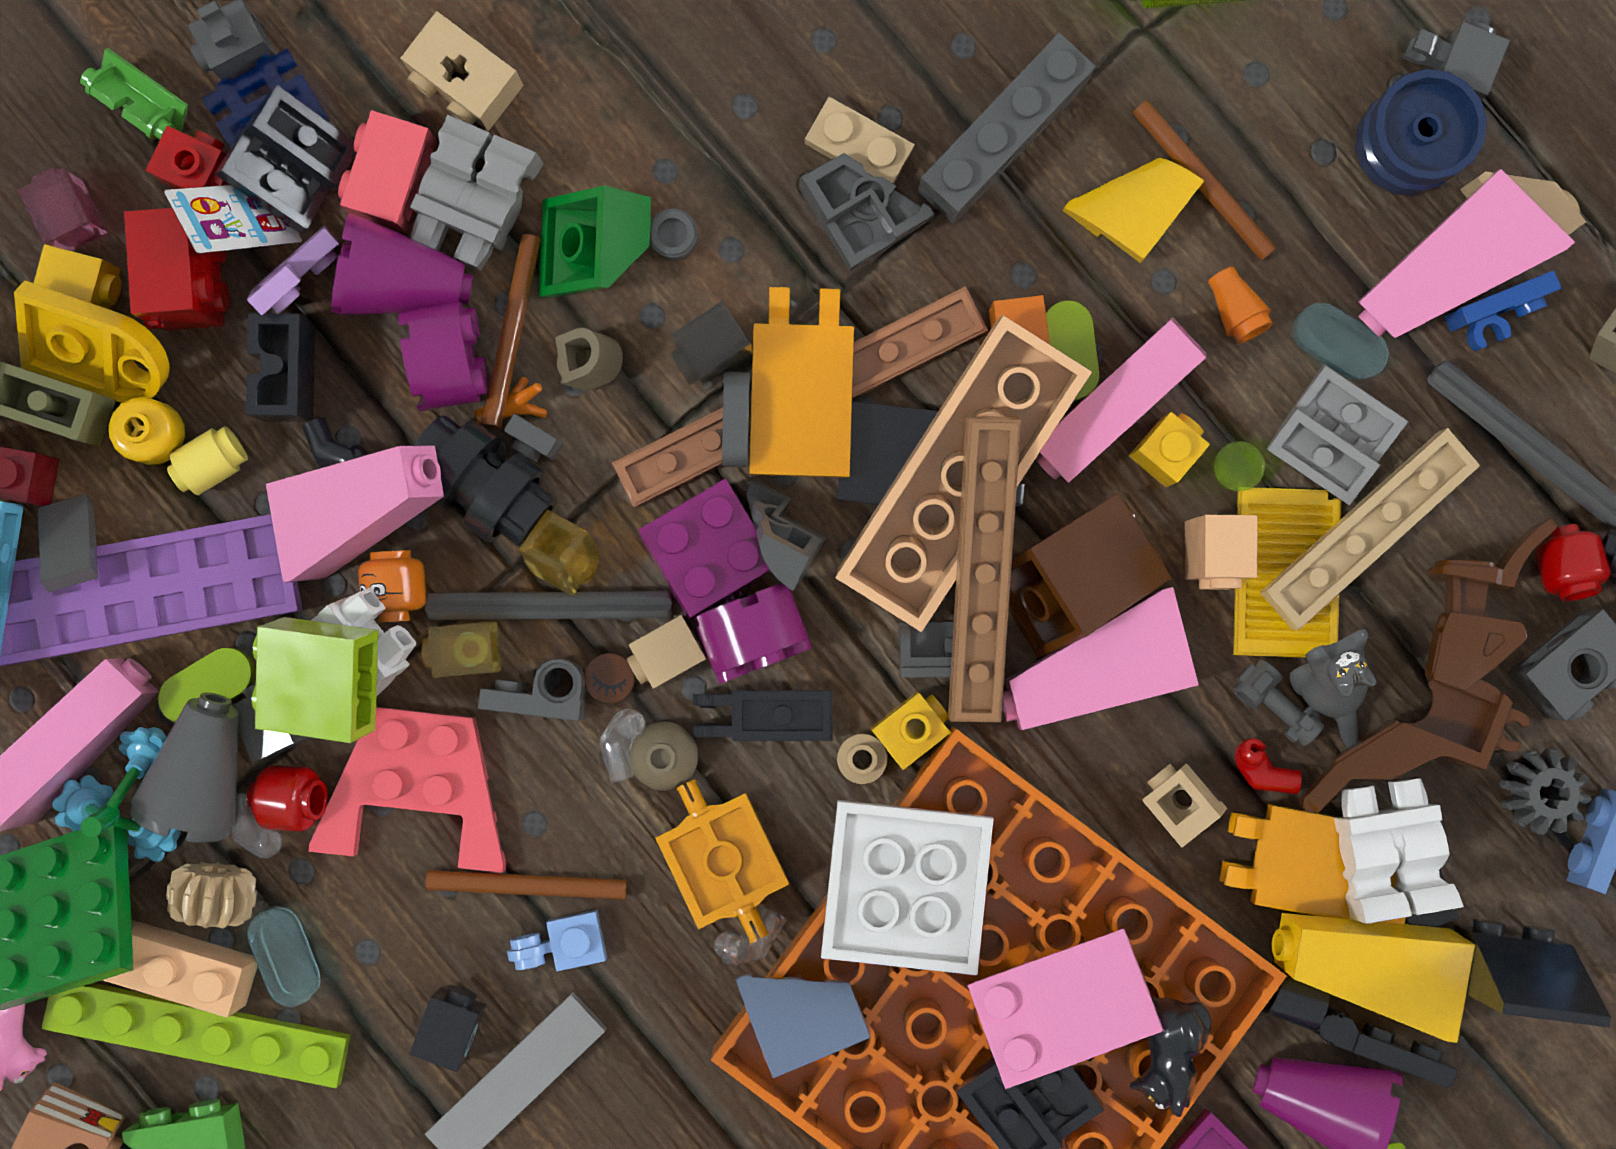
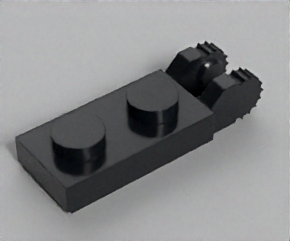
M732 690V694H693V705L700 708L732 706V725L702 722L699 725H693L694 737H732V741H833L832 690Z
M1329 1007L1320 1026L1315 1031H1312L1319 1035L1322 1040H1325L1327 1043L1331 1042L1334 1046L1446 1088L1452 1086L1457 1069L1441 1059L1443 1055L1442 1050L1417 1040H1413L1411 1048L1393 1041L1395 1033L1368 1022L1365 1023L1364 1029L1361 1030L1356 1027L1353 1019L1345 1016L1343 1012L1336 1009L1331 1010Z

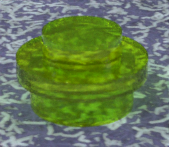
M1242 441L1232 442L1224 446L1214 460V473L1217 480L1222 486L1232 491L1240 492L1253 488L1260 482L1265 470V462L1261 452L1252 444Z

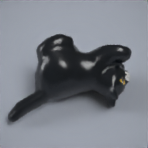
M1147 985L1164 1031L1146 1037L1150 1049L1151 1065L1143 1076H1139L1135 1081L1131 1082L1130 1088L1141 1092L1145 1098L1153 1102L1159 1109H1165L1170 1106L1172 1114L1181 1117L1184 1107L1188 1108L1191 1103L1197 1079V1070L1193 1064L1192 1056L1198 1055L1200 1050H1203L1212 1027V1019L1208 1010L1201 1003H1184L1173 998H1156L1152 995Z

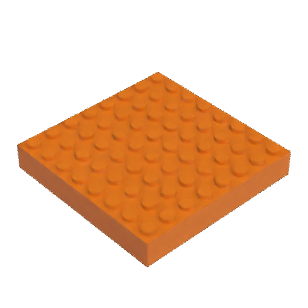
M951 726L949 729L951 733L939 742L893 806L991 816L994 818L977 975L821 958L827 902L826 895L765 978L785 979L786 977L804 978L806 981L824 982L827 979L850 981L869 1027L871 1038L773 1078L744 1005L714 1045L711 1061L828 1149H999L956 1092L957 1088L993 1057L968 985L1125 929L1142 975L1152 995L1156 998H1173L1184 1003L1199 1002L1208 1010L1212 1019V1027L1203 1050H1200L1198 1055L1192 1056L1193 1064L1197 1070L1192 1100L1188 1108L1184 1107L1181 1117H1177L1172 1114L1170 1106L1165 1109H1159L1153 1102L1145 1098L1141 1092L1130 1088L1131 1082L1135 1081L1137 1077L1143 1076L1151 1065L1150 1049L1147 1039L1143 1038L1074 1064L1104 1103V1111L1063 1138L1060 1149H1161L1287 975L959 730Z

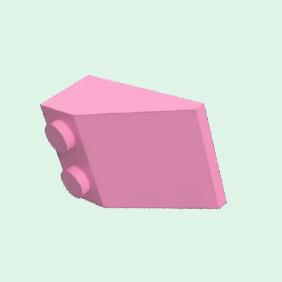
M1125 929L968 985L1005 1089L1164 1031Z

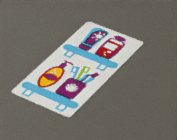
M231 185L164 191L197 253L302 241L298 231Z

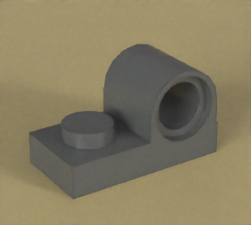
M568 658L552 659L542 664L536 672L532 692H525V682L496 679L495 688H480L478 709L580 721L585 718L587 703L585 670L579 663ZM558 668L566 669L573 677L572 690L566 696L556 695L549 686L550 675Z

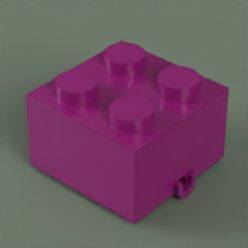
M726 478L638 529L640 540L689 621L722 601L725 604L734 601L743 595L742 589L771 573L761 553L755 526Z

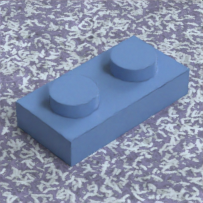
M1602 788L1599 796H1596L1591 801L1587 809L1586 822L1588 825L1582 841L1576 844L1568 859V869L1570 872L1566 881L1606 895L1616 869V791Z

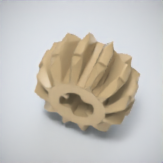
M219 862L187 863L172 871L171 881L167 885V911L172 919L177 922H184L188 926L198 925L204 928L219 927L222 929L228 925L239 926L251 918L252 908L255 907L257 890H255L256 878L252 876L249 870L238 868L235 864L224 865Z

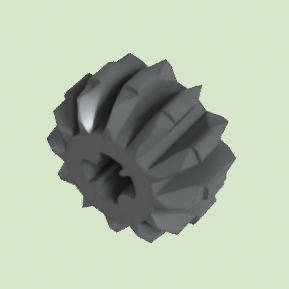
M1545 749L1541 755L1536 751L1528 750L1523 753V764L1518 762L1506 764L1509 772L1514 777L1512 781L1501 780L1498 783L1500 788L1511 792V795L1506 797L1500 804L1504 809L1515 810L1512 821L1522 827L1530 824L1533 833L1544 835L1549 828L1554 832L1563 833L1567 831V819L1576 822L1584 819L1577 805L1578 803L1585 804L1592 801L1588 794L1580 793V787L1584 786L1590 778L1586 774L1575 773L1578 762L1572 757L1560 759L1557 750ZM1541 786H1550L1548 797H1540Z

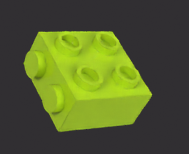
M287 617L258 626L257 635L253 643V656L257 661L256 686L252 694V706L255 710V729L352 743L375 731L379 630Z

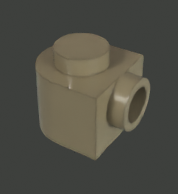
M577 328L555 337L558 352L557 368L564 385L587 392L611 382L618 375L622 366L623 354L620 345L613 338L586 328Z

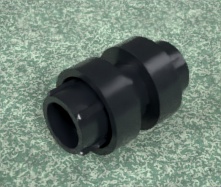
M442 415L425 429L414 444V446H435L444 497L435 503L444 510L452 508L458 502L468 508L463 524L487 543H492L503 535L517 547L521 548L526 545L546 522L557 503V500L551 497V494L540 487L544 471L520 453L514 454L507 461L500 458L496 453L501 439L477 420H471L461 427L448 416Z

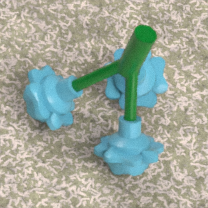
M138 727L134 732L124 731L120 735L122 743L119 745V751L126 755L130 761L125 767L127 774L114 793L111 786L98 783L91 775L83 776L79 783L74 779L65 781L62 793L52 801V808L59 811L55 817L56 824L68 827L72 831L81 829L83 834L88 837L98 836L111 825L126 829L130 834L128 843L135 847L134 857L140 860L150 858L154 862H160L164 858L165 852L174 851L177 846L176 841L181 834L180 830L170 828L168 837L156 834L140 826L134 819L120 816L118 806L135 780L144 777L167 738L164 732L155 727L148 729Z

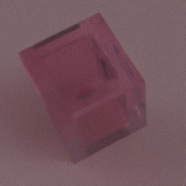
M64 168L42 171L32 178L31 184L18 190L45 245L71 251L107 233L83 180Z

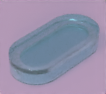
M1316 303L1301 311L1294 320L1292 330L1297 345L1303 351L1349 379L1358 381L1369 379L1379 374L1387 364L1389 351L1382 336L1378 337L1370 328L1330 304Z
M273 907L259 913L249 925L248 942L271 998L280 1005L287 1007L301 1005L314 996L319 988L321 979L319 968L301 922L292 911L282 907Z

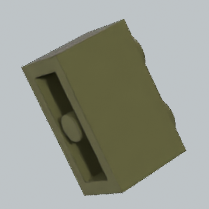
M0 361L1 416L76 441L101 446L116 403L115 399Z

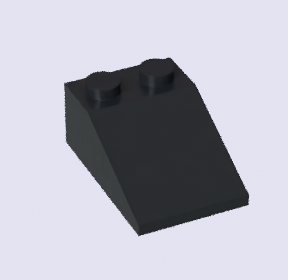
M1473 919V927L1454 925L1455 932L1475 944L1467 995L1502 1014L1610 1028L1611 1016L1574 946L1556 939L1555 930L1523 925L1522 933L1505 931L1504 923L1484 919Z

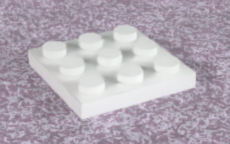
M837 800L821 958L977 975L994 818L991 816Z

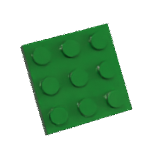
M111 825L96 837H88L80 829L0 855V1010H6L134 971L126 829Z

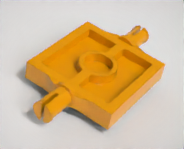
M696 779L691 780L686 784L694 798V802L686 785L683 784L676 788L687 808L689 816L678 827L655 839L698 930L721 918L738 916L751 944L759 940L751 921L760 939L769 935L756 906L767 895L789 885L790 882L747 793L724 804L707 806L696 783Z

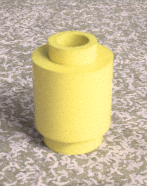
M224 426L218 431L211 428L171 452L169 456L172 464L167 467V471L175 485L182 492L190 490L195 495H200L240 471L239 465L247 461L248 457L242 444L228 427Z

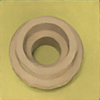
M856 734L847 738L840 746L837 755L838 767L844 777L851 782L857 784L871 783L883 774L887 765V753L883 744L877 738L868 734ZM858 750L870 752L872 756L871 764L866 768L856 767L852 760L855 752Z

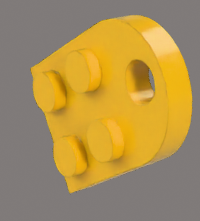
M24 281L14 291L22 369L115 399V401L122 403L137 397L152 399L167 381L170 366L163 346L146 327L136 320L28 281ZM134 360L142 363L149 372L137 366Z

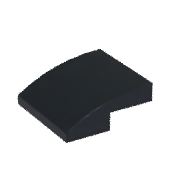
M276 85L264 98L242 129L216 170L215 175L300 233L308 229L329 190L339 185L344 172L348 169L357 152L354 150V141L280 86Z
M992 1057L967 1078L956 1091L999 1149H1060L1063 1138L1104 1111V1103L1075 1065L1005 1089L995 1059Z

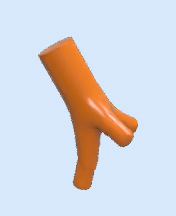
M520 377L516 386L508 394L503 419L513 416V414H528L545 418L547 415L546 409L528 403V401L542 391V385L535 383L526 388L529 380L526 377ZM485 406L474 411L479 423H482Z

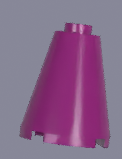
M348 213L342 234V240H345V244L343 243L336 266L331 313L340 315L399 314L402 311L455 302L468 304L473 275L464 273L465 263L359 215Z
M1273 1057L1269 1066L1260 1063L1252 1093L1261 1095L1260 1107L1328 1149H1387L1400 1104V1098L1390 1095L1392 1083L1402 1086L1403 1077L1401 1073L1392 1070Z

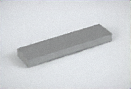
M572 992L432 1125L425 1135L438 1149H483L606 1031L607 1027Z

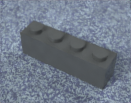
M1059 32L921 177L918 193L954 225L1088 84L1096 66Z

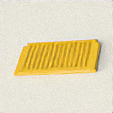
M1238 487L1237 515H1257V578L1241 580V589H1235L1233 655L1306 657L1305 655L1310 650L1318 646L1338 642L1339 594L1299 630H1292L1260 593L1261 590L1341 519L1342 500L1339 498L1328 500L1327 490Z

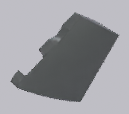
M845 153L803 176L799 186L800 192L849 271L891 247L931 220L935 215L929 206L924 203L922 207L897 192L895 190L896 185L883 177H874L867 173L863 164Z
M751 478L745 492L761 553L775 577L794 591L819 556L827 537L784 515L792 498Z

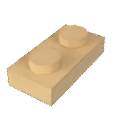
M828 97L805 137V145L830 159L845 153L863 164L867 173L874 177H883L895 184L915 146L912 142L831 97Z

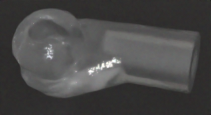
M247 793L236 794L235 824L232 827L233 840L257 857L269 858L274 856L282 847L283 840L281 834L277 830L262 828L255 821L252 811L248 807Z
M765 907L760 917L769 935L760 939L754 926L759 940L750 944L746 933L737 936L735 933L725 931L715 940V953L722 957V961L725 964L731 966H739L762 959L770 950L787 920L777 912Z

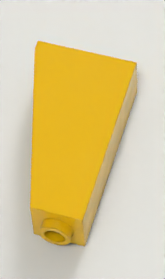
M1282 913L1280 927L1275 931L1272 938V953L1274 962L1293 979L1444 1041L1458 1042L1475 944L1451 928L1386 922L1365 924L1352 919Z

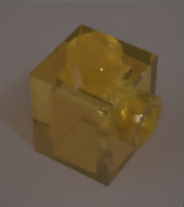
M548 509L519 548L532 574L571 596L575 594L581 584L584 585L592 579L598 567V559L600 558L588 531Z

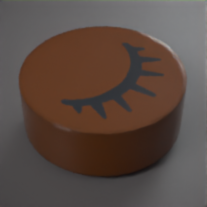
M602 654L594 658L586 668V689L594 699L600 702H619L628 697L635 686L636 676L627 659L619 654Z

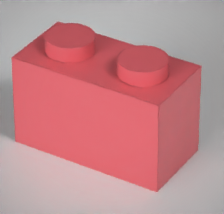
M371 110L367 124L362 123L355 135L354 150L357 154L352 169L344 172L339 184L338 196L341 199L340 206L350 214L359 215L381 226L408 234L415 213L410 206L415 195L419 192L424 174L431 165V154L435 152L438 143L429 128Z

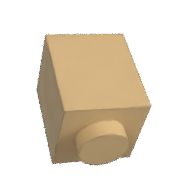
M680 615L630 643L629 647L633 655L628 657L627 661L640 684L649 681L654 689L707 660L708 656L685 615Z

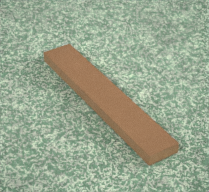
M966 416L948 717L952 722H1001L1021 419L1018 417Z

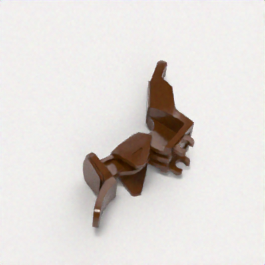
M1552 517L1539 522L1525 532L1506 551L1497 564L1495 562L1442 560L1433 563V567L1428 569V578L1445 582V612L1440 614L1436 622V630L1432 635L1425 670L1426 680L1432 693V705L1428 714L1415 723L1388 720L1331 758L1332 763L1311 787L1301 795L1299 804L1304 811L1310 813L1320 812L1352 779L1392 780L1438 757L1466 768L1486 770L1494 750L1502 749L1514 752L1520 749L1519 742L1506 739L1503 729L1504 726H1513L1514 721L1522 727H1527L1530 725L1529 717L1511 708L1513 702L1505 693H1501L1496 687L1481 680V678L1497 667L1527 640L1525 626L1521 622L1486 617L1485 606L1488 588L1500 591L1515 588L1520 570L1528 556L1558 527V524Z

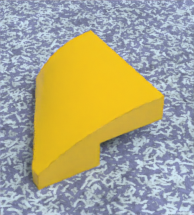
M1157 158L1070 200L1062 211L1095 236L1104 235L1141 263L1204 180L1172 161Z

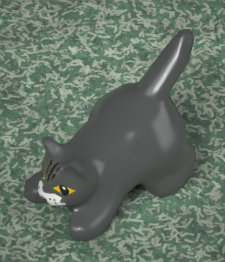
M1360 629L1333 644L1321 645L1310 650L1305 655L1308 663L1290 672V682L1293 690L1303 696L1309 707L1316 712L1335 718L1338 723L1340 737L1346 748L1359 740L1357 709L1363 704L1368 688L1375 686L1377 682L1369 670L1367 660L1364 658V646L1368 639V633L1365 629Z

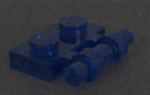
M288 48L272 57L265 54L255 60L256 66L233 80L228 76L216 83L218 89L202 98L212 115L219 113L227 107L233 113L216 123L229 148H231L268 93L248 105L244 97L266 84L270 90L276 85L280 86L328 123L331 121L307 79L302 74L287 82L284 81L282 75L298 66Z

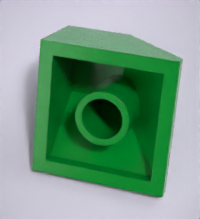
M604 185L543 199L538 297L551 298L609 288L649 247L651 197Z

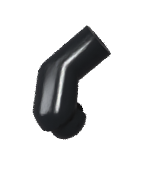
M325 417L313 419L302 425L313 457L320 468L368 455L366 450L360 445H353L349 448L335 442Z

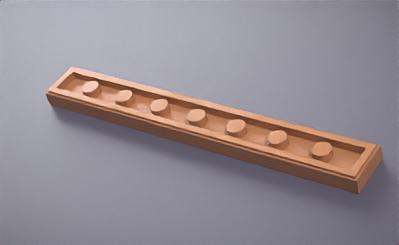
M966 286L853 343L852 400L987 333L988 329ZM752 393L750 394V430H751V397H752ZM723 408L612 462L634 508L723 465Z

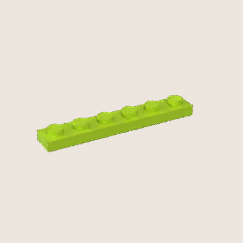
M91 983L48 996L42 1024L43 1030L331 1088H337L342 1082L351 1035L241 1012H235L226 1018L150 994L97 983Z

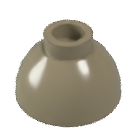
M668 721L655 722L641 729L633 739L629 751L630 766L636 778L645 786L660 791L673 790L685 784L694 774L698 764V748L694 738L684 727Z

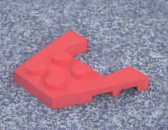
M376 707L375 731L358 739L326 807L325 813L311 839L308 852L344 856L357 855L364 805L462 816L463 825L458 868L503 873L506 870V859L504 852H502L496 825L498 821L496 812L493 811L487 782L489 778L476 717Z

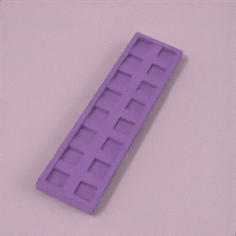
M271 514L96 546L98 578L52 592H47L40 581V557L15 561L0 656V667L303 611L298 582L283 583Z

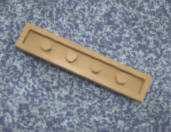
M1449 428L1439 430L1261 590L1260 593L1292 630H1299L1480 465Z

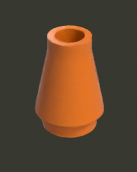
M1233 266L1218 272L1208 280L1226 335L1233 336L1237 344L1254 339L1273 325L1269 317L1271 309L1239 276Z

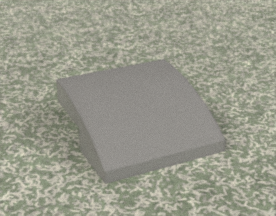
M1323 364L1267 446V450L1350 505L1380 466L1378 463L1380 458L1409 421Z

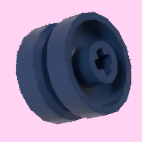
M1425 69L1406 74L1367 108L1357 126L1355 149L1361 168L1374 184L1392 194L1416 196L1434 191L1472 163L1483 146L1487 118L1482 101L1468 82L1450 72Z

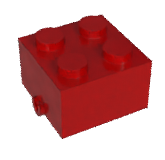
M172 208L124 211L131 314L145 320L143 325L147 329L170 331L225 326L224 312L229 311L230 295L226 283L222 282L221 263L226 261L227 250L197 253Z

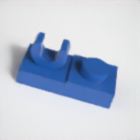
M1553 270L1462 307L1444 317L1450 332L1469 325L1467 342L1473 351H1477L1487 347L1486 340L1483 337L1484 327H1489L1494 331L1498 342L1511 337L1509 323L1499 315L1514 309L1519 318L1548 306L1544 298L1545 296L1562 288Z

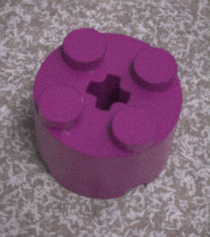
M455 302L399 312V326L409 324L410 337L400 339L409 387L412 396L423 395L416 405L418 411L422 412L481 401V394L487 393V386H490V378L485 356L476 357L474 344L477 343L476 337H480L475 308L464 309L462 302Z
M783 583L758 591L751 596L729 602L694 618L698 633L719 684L812 648L793 595Z

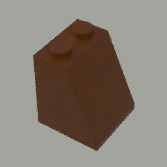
M1117 493L1012 558L1008 611L1037 657L1040 658L1088 636L1169 581L1172 577L1165 568L1161 555L1151 546L1137 524L1134 512Z

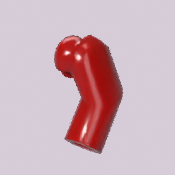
M1248 738L1237 746L1234 756L1236 766L1252 788L1290 794L1299 793L1302 782L1301 771L1274 767L1264 751L1266 745L1261 740Z

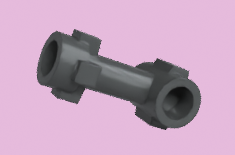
M1258 660L1255 665H1248L1236 679L1239 683L1233 689L1235 695L1253 709H1257L1263 702L1287 724L1288 727L1283 735L1292 743L1298 741L1302 746H1306L1313 741L1324 728V724L1317 719L1320 714L1309 706L1301 711L1276 688L1283 678L1272 665L1264 660Z

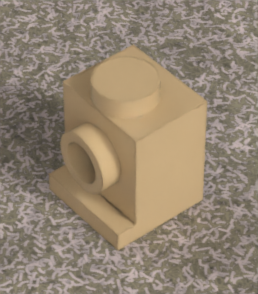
M1187 763L1177 771L1169 764L1147 782L1153 791L1142 800L1181 848L1218 820L1227 810L1223 802H1219ZM1185 790L1192 798V804L1189 806L1180 805L1175 798L1176 791Z

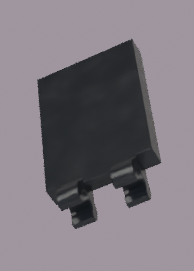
M852 402L850 477L839 478L837 501L879 505L938 411ZM1018 484L1016 506L1020 507L1023 504L1025 484Z

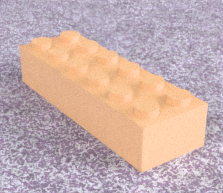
M1001 314L838 567L835 578L922 632L956 581L966 416L1018 417L1021 419L1018 486L1092 372Z

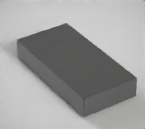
M85 494L39 507L40 581L47 592L97 579L98 562L94 504L88 495Z

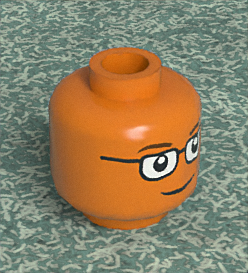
M411 550L371 552L370 560L363 562L359 566V592L372 588L380 602L385 606V610L379 614V623L410 621L409 611L418 610L426 604L424 564L416 558H411Z

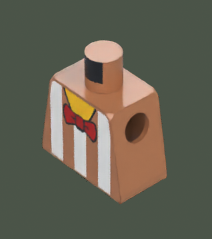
M53 1081L29 1111L11 1149L132 1148L126 1145L123 1139L116 1137L125 1119L121 1113Z

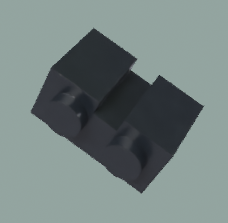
M248 313L247 354L260 360V374H247L246 415L263 422H308L313 420L315 324L300 314L261 315L260 313Z

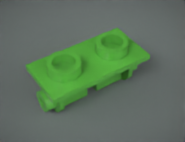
M107 48L104 50L101 69L95 70L91 67L82 74L80 83L85 86V93L87 95L95 97L113 111L123 106L122 117L143 131L149 139L160 140L166 126L182 132L188 104L111 49Z

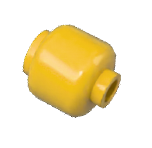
M137 397L121 403L112 413L109 422V438L114 448L127 459L147 465L162 464L170 460L169 455L171 452L183 445L185 427L179 413L170 405L148 397Z

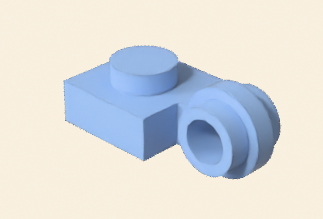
M598 909L549 919L546 924L550 940L541 941L539 933L521 935L510 939L511 949L507 950L509 962H514L516 970L534 968L545 964L544 954L549 952L553 953L556 972L604 962L608 958Z

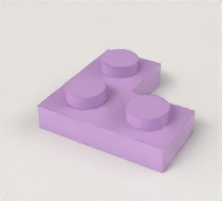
M324 225L250 291L247 301L261 315L271 307L277 314L280 313L300 295L299 291L301 288L297 284L301 281V276L309 269L315 275H318L338 257L332 250L339 244L338 239Z

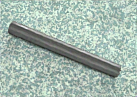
M1450 361L1439 363L1431 371L1427 378L1428 384L1609 528L1616 531V493Z
M667 591L429 593L426 596L425 604L426 617L430 620L669 618L673 610L672 595Z

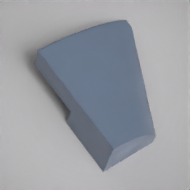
M743 974L736 977L748 1016L773 1078L871 1038L869 1027L850 981L827 979L824 982L806 981L804 978L786 977L785 979L752 977V974Z

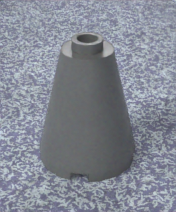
M207 692L200 694L199 698H192L187 701L132 798L130 815L140 826L168 837L170 828L186 831L188 833L185 841L216 842L230 835L235 824L239 712L231 706L229 698Z

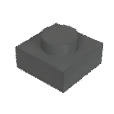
M513 414L504 429L506 433L516 438L511 447L535 462L538 461L541 454L554 461L564 445L555 437L516 414Z

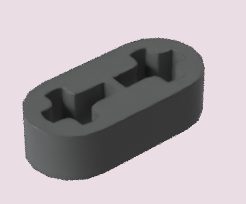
M750 372L724 373L723 467H748Z

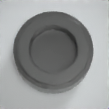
M666 209L659 212L651 220L649 242L654 252L661 258L669 261H679L688 257L695 250L698 243V230L693 218L688 213L680 209Z

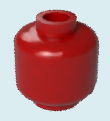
M1576 524L1557 527L1548 536L1549 539L1538 545L1535 551V560L1544 590L1552 595H1559L1562 602L1578 601L1598 595L1602 592L1601 585L1606 583L1611 576L1610 565L1601 537L1594 532L1580 531L1579 526Z
M271 765L260 772L255 782L250 785L247 793V804L252 811L255 821L264 829L303 832L311 828L316 820L320 819L325 813L328 801L326 785L320 780L313 769L303 766Z

